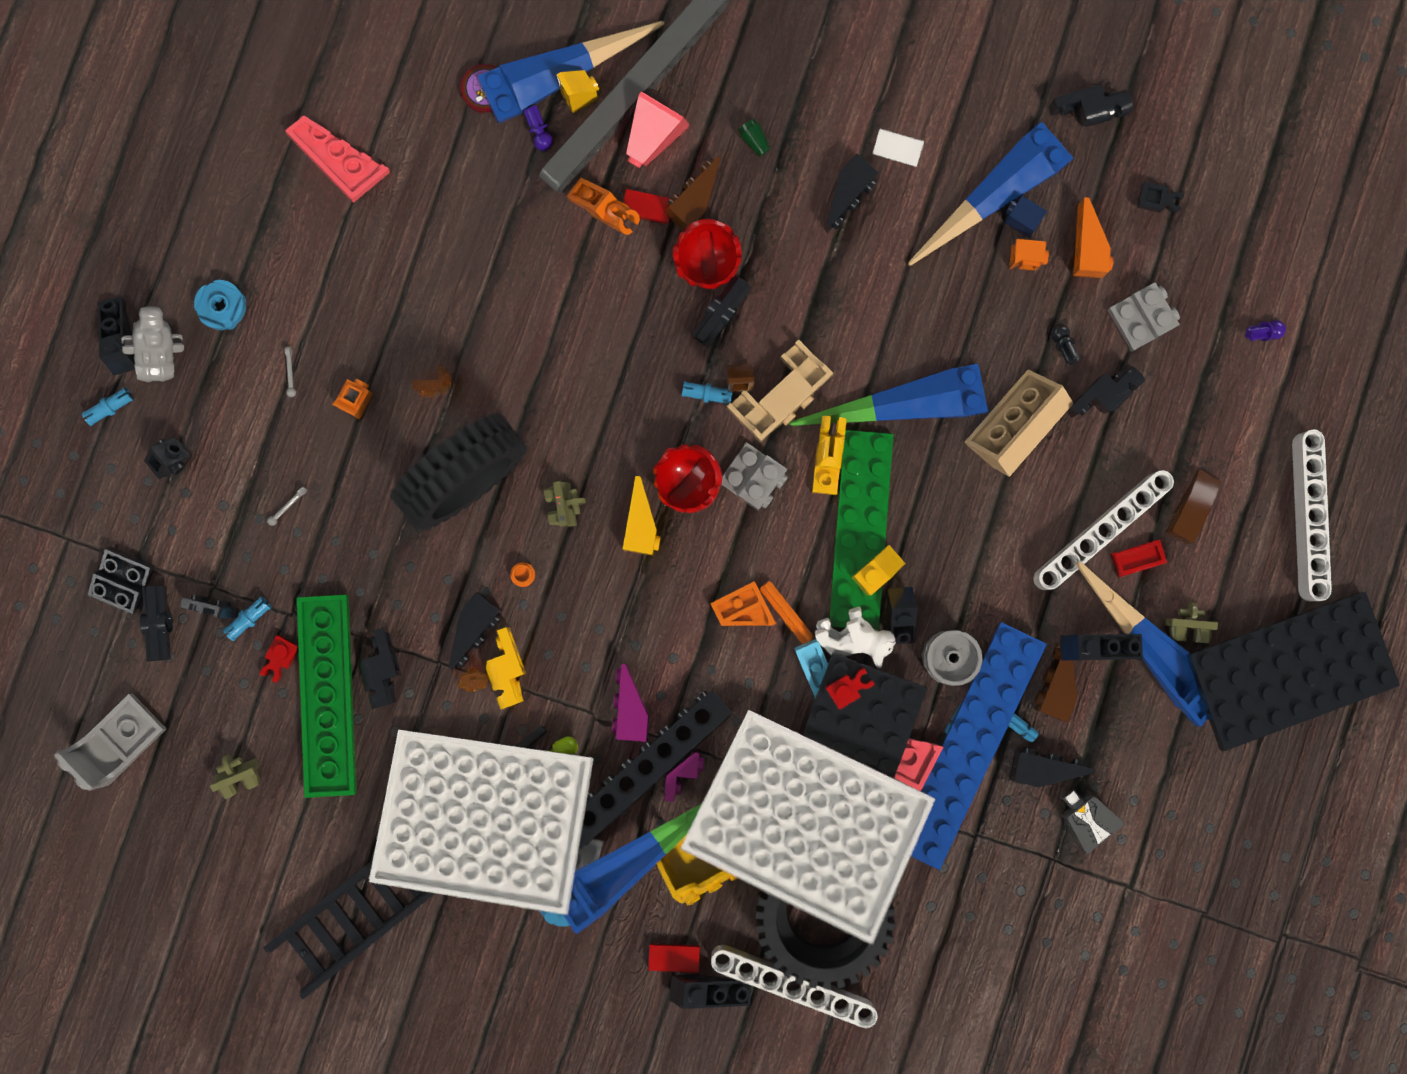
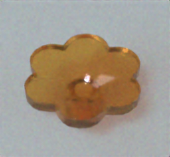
M471 667L466 673L460 675V680L457 682L458 687L465 689L467 692H474L477 689L482 690L487 686L486 682L489 681V677L487 674Z

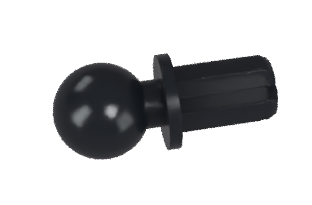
M1064 324L1055 325L1050 332L1051 339L1057 343L1056 349L1061 352L1066 364L1074 365L1080 360V357L1074 346L1075 340L1070 337V329Z

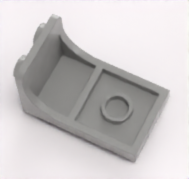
M132 693L128 694L85 737L66 749L58 750L54 756L58 760L57 764L59 767L69 771L75 777V783L80 788L90 791L109 786L167 728Z

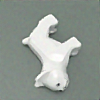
M860 606L849 610L850 621L847 622V627L841 632L830 627L831 622L829 618L817 622V630H815L816 640L819 641V644L829 654L833 652L846 657L856 653H866L872 657L878 669L882 667L884 657L892 652L893 646L896 644V639L891 631L874 630L862 618Z

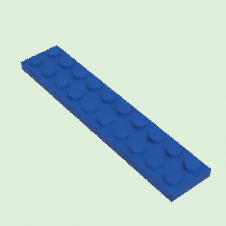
M999 622L982 658L980 671L969 685L955 718L941 744L943 749L921 790L922 793L935 800L910 855L911 857L940 870L1047 645L1046 643Z

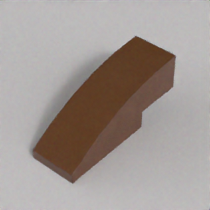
M752 364L726 365L728 392L753 391L754 373Z
M1198 469L1174 511L1176 514L1166 533L1186 544H1193L1209 515L1221 481Z

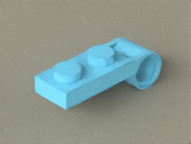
M814 639L794 649L814 697H816L828 663L819 641Z

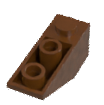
M719 156L713 162L708 159L699 168L702 173L696 179L694 176H691L683 185L686 190L680 196L675 193L666 202L669 207L664 213L683 232L687 226L697 221L707 210L721 159Z
M1060 643L1053 650L1052 658H1054L1052 666L1048 667L1044 673L1043 681H1045L1043 689L1042 691L1039 690L1035 696L1034 704H1036L1034 710L1058 720L1069 722L1077 701L1073 660L1061 661Z

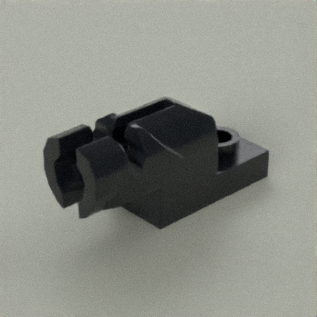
M1100 84L1054 98L1049 106L1051 116L1057 114L1065 116L1075 111L1080 126H1093L1111 121L1114 116L1120 118L1129 115V112L1133 111V102L1127 90L1104 94Z
M1131 365L1125 366L1111 377L1105 373L1073 402V405L1066 413L1071 417L1078 414L1083 416L1093 405L1102 414L1115 411L1132 395V391L1145 381V377Z
M388 628L373 630L372 643L376 651L379 650L380 655L361 660L360 668L365 689L376 690V693L369 697L372 709L396 702L394 682H391L390 678L402 675Z

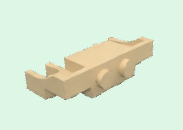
M800 340L796 341L795 345L780 357L792 372L771 390L759 404L747 391H743L733 403L727 406L729 412L760 443L782 423L785 426L788 425L796 417L794 412L800 406L805 409L814 400L812 397L814 392L833 375V372Z

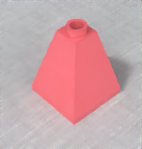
M641 91L638 96L626 154L630 156L627 161L638 168L642 164L647 166L679 137L690 124L683 116Z

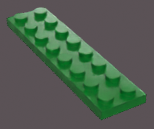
M845 430L829 612L830 627L846 628L847 622L850 621L849 610L860 606L862 618L874 630L879 631L882 586L871 596H867L851 577L885 549L894 434Z
M349 595L297 597L304 798L356 795Z

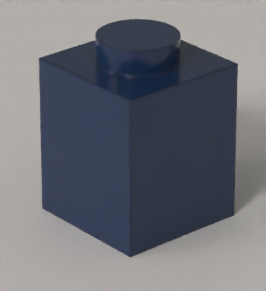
M1022 195L1018 202L1013 200L1005 213L1009 216L1004 223L1029 238L1038 227L1047 210Z

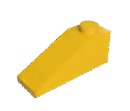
M635 476L623 550L653 555L654 550H659L661 536H656L657 529L640 476Z

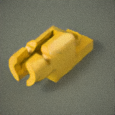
M822 416L816 450L812 493L837 495L847 419L839 417V420L836 422L835 434L829 435L831 416Z
M510 627L497 630L499 636L495 637L499 650H504L505 655L488 660L486 664V671L492 689L494 691L504 690V693L496 698L500 710L524 701L520 682L516 681V677L526 674Z

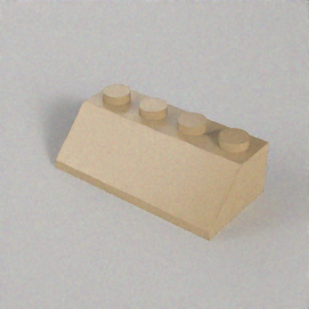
M1028 369L967 438L965 444L991 467L1010 477L1073 405V401L1062 385Z

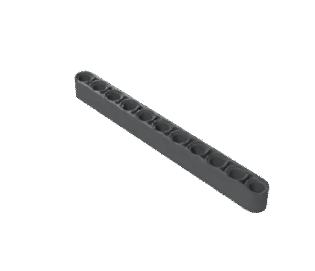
M693 0L541 170L539 178L554 191L561 193L636 110L640 92L642 91L649 95L727 8L731 0Z

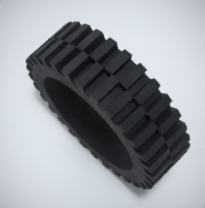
M502 414L486 415L484 418L477 419L474 424L472 422L467 424L463 430H457L452 437L445 438L442 444L438 447L434 446L429 450V454L423 455L417 464L412 465L408 469L409 472L401 476V480L394 485L395 488L392 489L390 497L417 532H423L425 529L427 531L432 527L438 526L442 521L443 523L448 521L451 516H456L462 509L468 508L471 503L478 501L482 498L483 494L492 490L494 485H498L502 478L511 473L510 470L518 465V462L527 453L528 448Z
M762 889L757 893L756 930L759 933V943L761 947L764 946V954L767 959L772 957L773 966L777 970L781 966L783 967V975L789 979L794 974L795 982L803 985L804 979H808L809 987L815 989L817 988V981L823 982L824 989H831L830 982L837 981L838 988L845 987L844 979L850 978L852 984L859 982L858 973L861 972L864 977L871 974L869 966L872 964L877 968L881 964L879 956L886 957L888 953L887 943L892 944V930L895 931V920L893 917L895 916L892 899L872 944L851 934L840 943L820 946L803 940L794 932L787 919L786 901Z

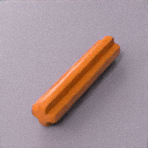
M772 582L765 583L759 589L800 643L804 644L813 640L814 635Z

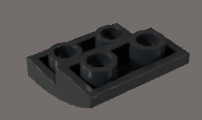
M111 546L107 547L104 550L99 571L93 573L88 596L134 614L143 598L142 587L148 586L155 565Z

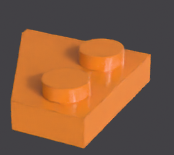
M755 581L710 603L721 626H773L776 624Z

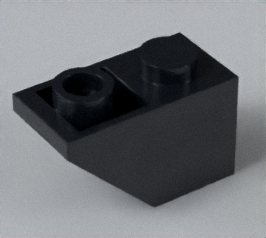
M913 587L890 588L887 590L888 629L893 633L896 644L915 643L917 604Z

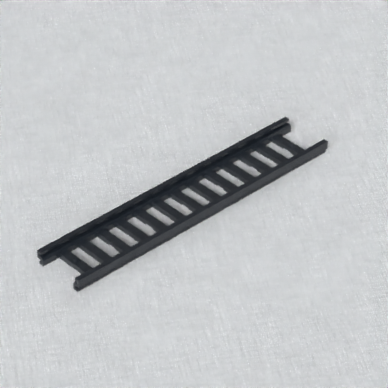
M541 725L515 747L537 750L533 743L548 731ZM372 860L265 945L263 949L266 952L272 953L288 940L316 977L300 990V997L305 999L435 893L409 889L415 898L404 906L388 885L372 883L395 913L384 922L357 887V884L365 877L370 878ZM345 893H348L375 928L367 937L363 936L337 902ZM325 909L329 910L355 944L347 953H344L317 918ZM305 925L310 927L335 960L327 969L322 966L297 933Z

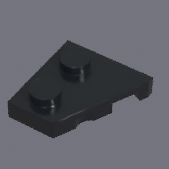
M192 594L191 598H182L180 608L204 614H213L219 618H237L239 608L231 607L232 602L216 599V603L207 602V597Z

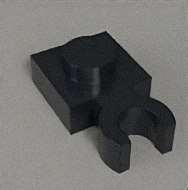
M1144 181L1141 185L1137 208L1161 213L1164 207H1166L1168 211L1177 213L1182 207L1176 206L1173 203V199L1181 200L1184 198V194L1181 192L1167 194L1168 186Z

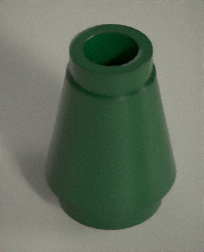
M751 119L738 129L741 134L739 137L758 157L771 150L760 122L757 123L755 119Z

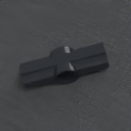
M734 276L731 278L720 296L717 295L707 308L706 315L692 333V337L709 348L723 327L726 328L738 311L737 308L751 290V286L740 277Z
M165 585L142 587L144 613L140 617V629L145 636L147 662L171 660L169 634L173 629V618L168 611L167 588Z

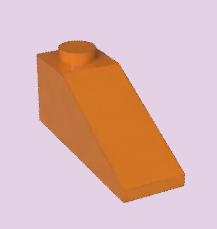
M1084 197L1078 204L1073 276L1103 278L1112 270L1113 256H1110V245L1090 198Z

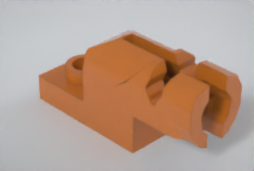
M583 178L579 179L566 196L572 203L586 209L592 217L623 234L629 235L633 232L630 228L623 225V220L625 221L627 218L636 225L640 221L639 214L628 205L618 201L610 191Z

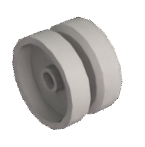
M958 630L940 631L931 636L924 645L922 652L923 667L927 674L936 682L951 686L964 685L973 680L979 673L983 661L982 651L977 641L968 633ZM952 653L955 654V657H953L954 663L949 660V656Z

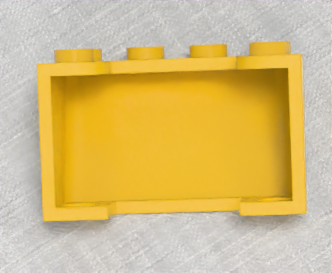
M685 836L656 865L672 897L679 903L691 905L700 899L699 895L707 891L709 893L715 892L722 887L721 883L728 879L733 881L738 879V877L682 850L681 847L686 838Z

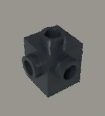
M174 437L167 441L162 439L156 442L148 451L144 462L155 476L161 479L170 474L178 475L183 472L190 455L186 447Z

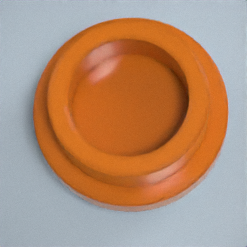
M525 562L514 565L510 573L512 582L519 587L531 585L536 575L534 568Z

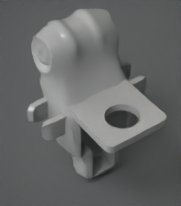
M155 306L142 307L139 311V320L133 323L132 335L121 338V342L124 344L122 351L124 354H134L137 380L149 383L152 381L165 382L174 378L173 353L184 350V345L181 344L183 337L180 334H172L168 323L163 320L161 308Z

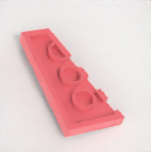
M302 116L285 130L289 138L353 203L390 173L389 168L376 163L370 156L352 148L346 141L336 138L330 131L306 116Z
M909 738L894 778L921 792L943 749L942 745Z

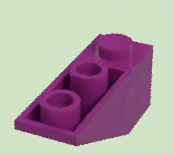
M622 663L621 668L616 669V683H620V690L614 696V708H618V718H613L612 733H616V740L646 742L649 714L627 664Z

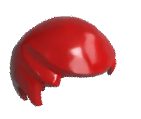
M703 219L691 223L684 232L679 234L677 243L673 246L672 250L673 262L678 276L686 280L691 286H699L704 289H715L729 282L737 273L742 261L739 237L734 234L731 227L715 219Z
M682 444L678 448H667L653 468V474L655 475L654 487L658 489L659 499L666 506L683 513H695L709 507L718 496L722 485V471L719 462L709 450L699 445L688 446L687 444Z

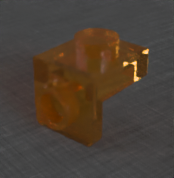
M438 366V380H413L412 389L419 393L420 397L434 398L435 394H447V388L451 387V374L448 373L444 366Z

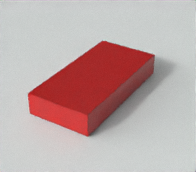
M626 189L623 203L639 214L640 219L669 225L670 217L664 212L669 207L666 202L670 198Z
M1160 539L1111 554L1118 577L1167 563Z
M650 943L648 971L699 973L700 945Z

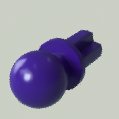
M537 106L526 108L524 114L531 129L529 133L535 132V147L540 151H548L553 145V138L543 129L547 127V124H544Z
M1280 320L1265 321L1259 325L1247 327L1246 334L1244 335L1250 341L1260 339L1262 341L1277 340L1285 335L1286 326Z

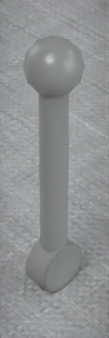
M290 346L285 347L288 375L286 394L289 397H294L296 390L293 388L292 348Z
M304 486L301 487L297 494L274 516H270L267 519V523L270 526L276 525L277 519L308 490Z

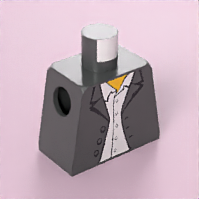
M1071 789L1062 796L1069 809L1062 813L1061 816L1077 846L1086 854L1090 853L1125 825L1122 820L1091 794H1086L1081 798L1074 789Z

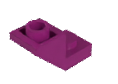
M700 751L692 752L667 773L664 801L674 802L675 795L680 796L681 781L677 780V777L697 779V772H703L704 758L699 757Z

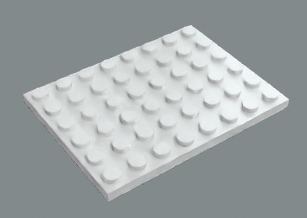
M748 710L681 849L872 944L935 799Z
M398 730L369 882L568 914L593 758Z

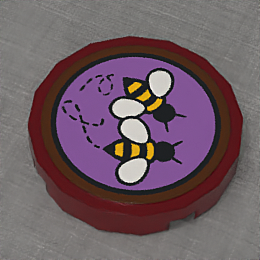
M490 64L473 66L465 73L461 81V93L465 103L470 109L478 113H493L477 80L478 75L497 68Z

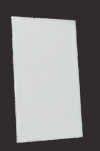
M880 129L873 154L917 167L924 142Z

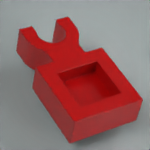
M276 635L265 655V658L270 660V662L261 669L259 675L267 676L268 671L271 669L274 671V677L271 681L278 683L282 676V667L290 668L299 651V646L280 635Z
M864 667L857 671L854 678L850 679L848 674L826 686L827 691L839 710L861 697L858 690L868 689L875 685L872 679L867 683L860 681L861 676L867 673Z

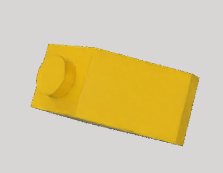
M585 70L560 72L557 74L561 94L573 114L598 100L597 91L599 87L594 77L591 76L589 78Z
M888 545L851 578L867 596H871L905 565V562Z

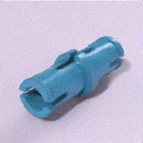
M684 381L682 397L702 399L705 403H708V401L728 405L731 403L732 392H728V389L713 387L710 383L701 385Z
M123 387L110 397L101 398L100 403L82 412L83 418L87 417L85 421L90 426H93L104 417L116 414V410L133 401L134 397L133 395L129 396L131 392L126 387Z
M260 596L249 608L241 610L238 613L239 616L224 628L223 632L225 634L229 633L226 636L230 640L235 641L247 628L255 626L256 620L270 610L272 606L269 603L266 604L268 601Z

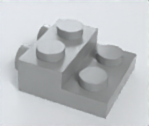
M1156 283L1145 287L1107 310L1131 352L1180 325L1178 322L1180 319L1178 311L1174 307H1169L1165 300L1168 298L1166 290L1162 286H1157Z
M746 442L722 476V486L759 511L761 507L766 509L774 498L770 495L774 488L780 489L788 478L785 475L787 469Z

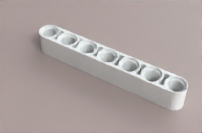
M1309 430L1296 435L1292 442L1298 588L1302 599L1306 601H1323L1329 598L1332 590L1325 439L1318 430ZM1306 437L1311 440L1310 448L1306 445ZM1307 462L1312 464V472L1308 471L1306 467ZM1309 486H1311L1314 491L1312 497L1308 494L1307 491ZM1310 510L1315 515L1313 522L1309 519ZM1311 535H1313L1316 539V544L1314 546H1312L1310 543ZM1312 560H1315L1317 564L1315 571L1311 568ZM1314 584L1318 588V593L1316 596L1312 593V587Z
M1163 470L1145 477L1036 571L1033 578L1036 587L1042 590L1055 589L1078 570L1076 562L1085 564L1170 491L1174 484L1172 475ZM1156 477H1159L1163 482L1161 489L1155 485ZM1137 493H1141L1144 496L1143 505L1136 501ZM1119 508L1123 509L1126 513L1124 521H1121L1117 516ZM1101 524L1107 527L1108 533L1106 537L1101 536L1099 533V526ZM1082 540L1089 544V551L1087 553L1080 549ZM1064 556H1067L1071 561L1069 569H1065L1061 564ZM1045 572L1050 573L1052 576V583L1050 585H1046L1043 582L1042 577Z
M718 945L712 951V967L718 973L863 1028L872 1027L877 1021V1012L874 1005L864 997L832 985L831 989H824L823 982L817 981L816 989L810 988L808 979H804L803 985H800L797 990L790 991L787 989V985L789 982L795 981V975L792 974L789 979L785 977L782 966L777 970L772 962L727 945ZM719 954H726L730 959L725 964H719L716 961V957ZM743 963H750L753 969L749 973H743L739 967ZM767 972H774L777 975L776 979L772 982L765 981L763 976ZM821 990L824 994L821 999L814 1000L811 998L812 992ZM839 999L847 1001V1005L842 1009L834 1006L835 1002ZM863 1008H868L871 1010V1013L868 1017L861 1018L858 1016L859 1011Z

